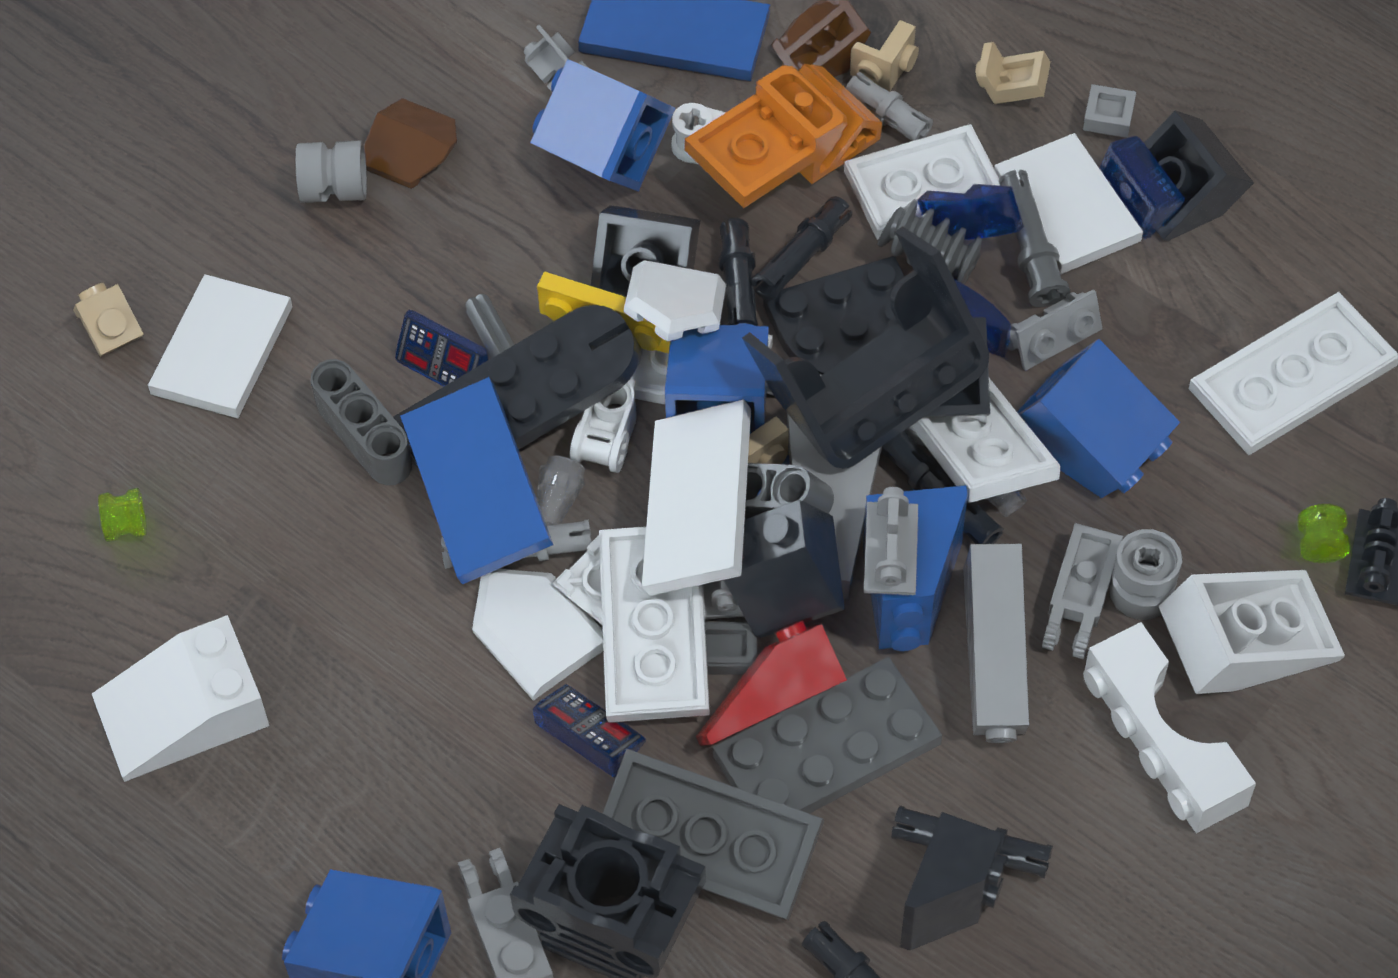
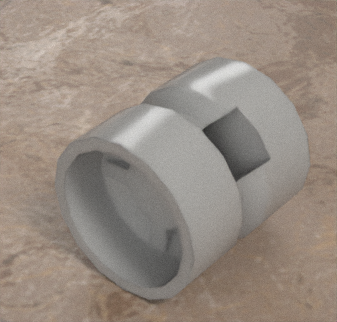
M337 141L332 149H328L324 142L298 143L296 146V180L300 202H326L331 194H335L340 201L365 200L367 195V169L363 141Z
M1141 529L1128 534L1120 542L1109 590L1112 602L1124 615L1137 620H1150L1162 615L1158 606L1176 590L1182 565L1181 550L1175 540L1167 534L1154 529Z

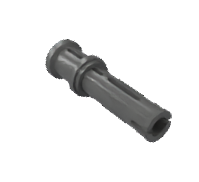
M1020 169L1018 172L1020 179L1018 180L1016 170H1012L999 178V185L1002 188L1021 249L1017 263L1019 269L1026 273L1031 289L1028 293L1031 305L1035 307L1051 306L1065 299L1071 290L1067 281L1061 278L1057 265L1060 258L1059 252L1053 244L1048 243L1030 187L1028 173Z

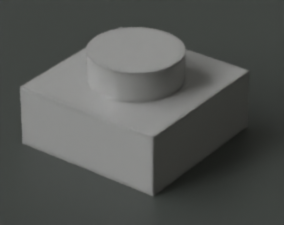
M1092 84L1083 130L1128 138L1136 91Z

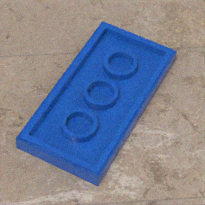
M592 0L579 37V52L751 81L770 16V4L747 0Z
M489 377L400 416L456 576L462 585L554 545L497 391Z

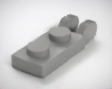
M1077 523L1074 524L1050 602L1048 614L1051 615L1042 648L1053 651L1060 638L1062 619L1073 620L1081 623L1072 646L1073 657L1084 659L1093 626L1097 627L1114 570L1116 553L1123 539L1122 535Z
M501 848L489 851V863L493 874L497 876L501 888L482 894L476 868L471 864L470 859L458 862L460 873L470 898L467 899L469 909L495 978H553L552 970L536 929L521 921L512 909L510 893L515 885L518 886V882L513 883Z

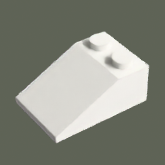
M1306 570L1191 575L1158 606L1195 694L1237 691L1335 663L1345 657Z
M228 615L179 633L92 693L124 782L270 726L260 694Z

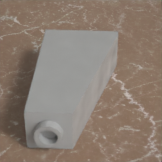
M787 413L789 464L803 467L826 482L834 494V503L829 514L834 518L843 598L848 599L864 530L866 495H871L882 447L850 468H836L817 452Z
M971 544L963 567L973 735H986V742L990 743L1014 742L1017 740V735L1025 734L1029 726L1022 544Z

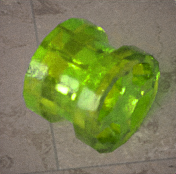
M139 488L128 489L125 495L114 496L109 492L98 495L100 521L106 542L117 541L124 534L131 533L135 537L147 535L144 503Z
M1318 504L1307 507L1298 514L1297 527L1304 536L1299 543L1302 558L1315 563H1329L1340 560L1349 554L1351 549L1350 539L1344 533V529L1348 524L1345 509L1333 504Z

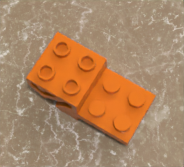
M803 64L798 71L793 66L782 65L756 82V94L685 138L684 150L733 199L745 208L798 172L811 184H814L844 164V161L852 159L879 141L881 138L882 122L824 67Z

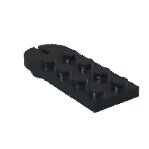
M600 305L583 306L555 320L393 416V418L405 431L401 415L489 377L497 391L517 448L520 449L621 389L638 368L642 350L627 323L619 313L611 308ZM408 439V444H409L410 452H411V454H412V456H413V458H414V460H415V462H416L415 456H414V454H413V451H412V448H411V445H410V442H409V439Z

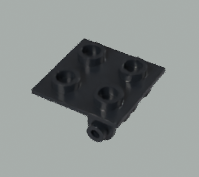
M1382 498L1371 508V511L1359 509L1345 588L1346 595L1398 605V504L1395 500Z

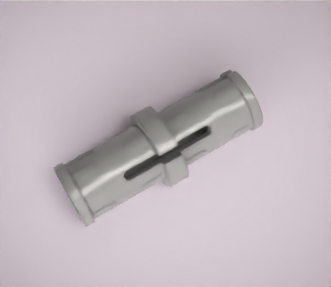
M861 72L853 76L847 84L846 89L882 122V126L889 125L911 141L925 138L931 130L933 119L909 106V104L903 101L902 95L898 92L887 91Z

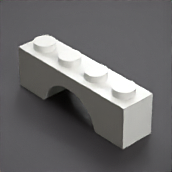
M1140 622L1089 648L1083 672L1084 680L1090 692L1096 698L1102 697L1111 710L1112 721L1120 735L1124 738L1130 737L1137 747L1141 764L1146 773L1153 779L1158 778L1168 792V801L1173 812L1179 819H1187L1193 830L1198 833L1248 807L1256 783L1227 742L1201 743L1192 741L1177 734L1164 722L1157 710L1154 696L1163 686L1169 661Z

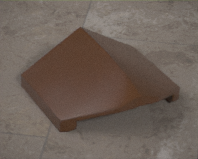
M820 0L794 19L780 39L776 38L771 46L786 66H793L799 71L803 64H813L824 67L833 77L849 71L851 67V49L856 42L865 44L872 32L849 0Z
M403 98L377 112L364 144L367 171L410 189L416 187L420 182V178L442 164L456 145L455 119Z

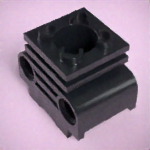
M558 804L554 812L555 818L518 886L515 885L510 893L512 909L515 915L528 926L541 932L539 937L542 940L543 949L610 978L658 977L706 882L705 865L681 856L680 846L657 836L629 828L589 807L582 805L577 812ZM611 894V897H616L617 894L629 898V900L617 906L602 907L593 905L594 900L603 895Z

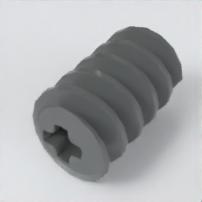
M913 199L904 208L900 206L884 227L877 245L883 247L893 239L891 253L896 257L902 255L905 251L895 231L902 226L941 252L953 279L957 277L956 285L959 291H961L981 256L982 238L977 237L967 246L964 244L965 228L962 227L950 236L948 234L950 224L948 218H945L935 227L932 225L934 210L931 208L918 217L916 216L917 200ZM907 257V263H908L909 265H911V263H910V261H909V259H908V257Z

